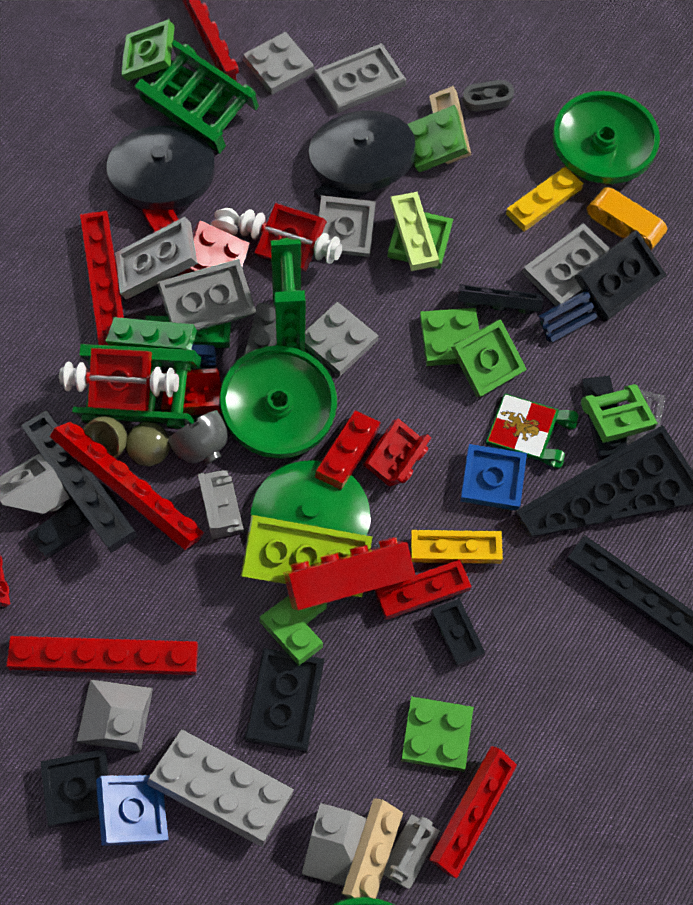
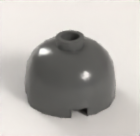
M217 410L199 417L197 422L190 426L187 424L168 438L172 450L180 459L193 464L204 461L208 465L221 457L219 451L226 445L228 430Z

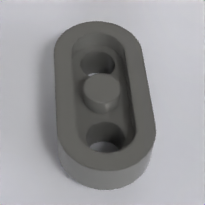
M505 80L471 84L465 88L462 102L470 111L506 107L513 100L514 87Z

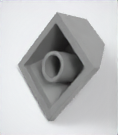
M40 454L0 476V502L2 505L44 514L58 510L64 505L66 500L70 499L56 472Z
M90 680L77 742L141 752L153 689Z
M320 803L302 875L344 886L367 819L354 812Z

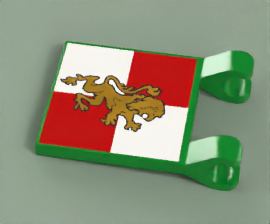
M504 394L486 444L504 450L527 453V457L540 460L553 468L560 469L564 462L565 453L558 449L546 448L555 423L566 429L573 430L577 425L578 413L572 410H558Z

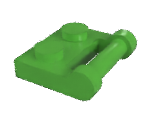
M636 384L625 386L624 390L597 397L593 395L585 396L581 400L583 411L589 414L603 443L653 430L658 424ZM624 401H628L630 403L603 411L601 410V407Z

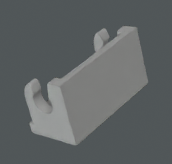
M222 470L198 474L211 538L217 539L244 533L232 477L228 475V471Z

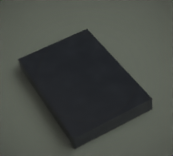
M635 230L573 277L583 292H589L591 297L589 301L593 303L595 310L603 322H605L667 275L638 230Z
M263 648L245 742L304 753L308 752L325 659L310 657L298 666L287 652Z

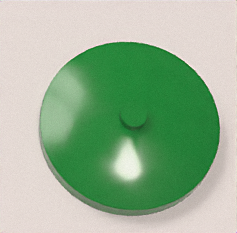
M594 91L581 94L571 99L562 107L555 120L552 139L557 156L573 173L589 181L617 184L637 178L651 166L659 148L660 134L654 117L638 101L616 92Z
M267 346L247 353L230 368L221 388L220 408L228 431L243 447L266 457L288 458L311 450L325 438L334 422L337 410V393L330 374L313 356L288 346Z
M299 461L276 470L261 484L255 494L251 507V516H261L366 536L370 526V507L366 494L360 484L351 475L342 490L315 478L316 470L322 461Z

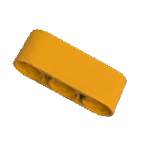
M610 187L603 188L587 207V212L594 221L621 238H625L631 232L638 230L650 250L656 246L667 232V226L663 220Z

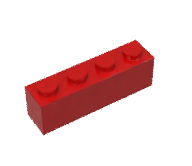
M392 537L378 541L379 547L368 549L367 545H362L349 549L350 555L339 557L338 553L321 556L320 563L309 565V561H302L290 565L291 570L283 572L292 609L301 610L416 578L408 543L404 541L397 542V538Z

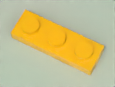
M565 166L509 206L506 215L524 232L582 190L584 183Z
M411 530L412 562L451 563L461 560V563L501 564L503 560L502 531Z

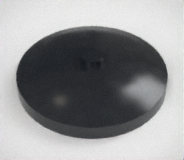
M356 111L338 116L324 124L315 133L310 142L309 156L315 175L325 184L343 191L365 192L386 187L403 177L415 160L416 145L412 130L400 118L380 111Z
M151 126L130 133L113 147L107 159V174L112 190L126 203L147 210H169L187 205L207 191L214 179L215 161L209 144L195 132L177 126Z

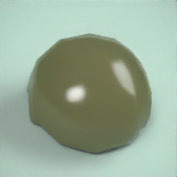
M109 416L97 417L92 419L83 429L86 435L95 442L102 444L114 458L118 457L126 447L127 433L124 426L115 418Z
M143 422L134 426L127 435L126 449L129 457L142 466L151 467L161 463L170 451L168 433L156 423Z

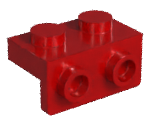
M201 369L187 372L183 413H188L190 416L205 415L215 410L221 413L220 395L222 383L218 369ZM163 391L161 411L171 412L173 395L168 397L166 391Z
M397 418L392 421L363 465L389 487L399 483L403 484L413 474V469L411 468L415 462L419 461L427 453L428 447L426 445L431 437L428 434L419 436Z

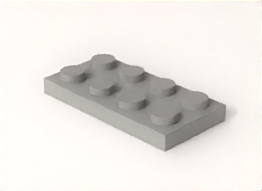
M182 729L148 779V785L261 847L267 840L294 791L289 786Z

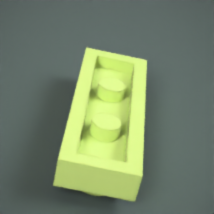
M418 192L392 196L391 207L411 271L438 266V254Z

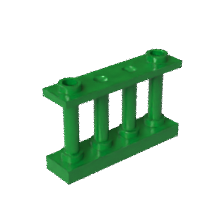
M174 40L171 45L177 57L170 67L163 72L155 83L151 82L148 84L143 79H140L135 88L141 100L180 127L201 136L213 150L220 154L226 147L222 131L245 104L255 111L258 109L256 93L247 84L242 86L196 55L194 49L188 44L182 45ZM185 63L196 70L195 73L174 97L171 96L169 98L163 94L162 90ZM204 77L216 83L195 110L187 111L183 108L182 103ZM225 90L233 93L236 99L215 124L211 123L208 125L203 122L202 117Z
M282 238L280 240L271 241L276 346H288L305 352L306 299L305 290H301V239Z
M81 344L79 355L88 362L89 366L91 348L152 352L151 373L156 367H160L161 370L162 367H173V370L176 371L175 374L179 376V387L177 392H173L171 412L154 411L156 396H154L151 389L148 411L88 407L87 394L86 407H73L72 410L75 415L81 418L82 422L90 423L92 419L97 417L109 416L118 421L167 424L168 428L181 429L184 425L194 423V419L188 413H183L187 372H190L191 368L200 369L201 357L195 350Z

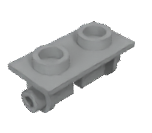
M411 814L388 858L383 874L409 890L440 830L432 826L433 823L425 817L419 819Z

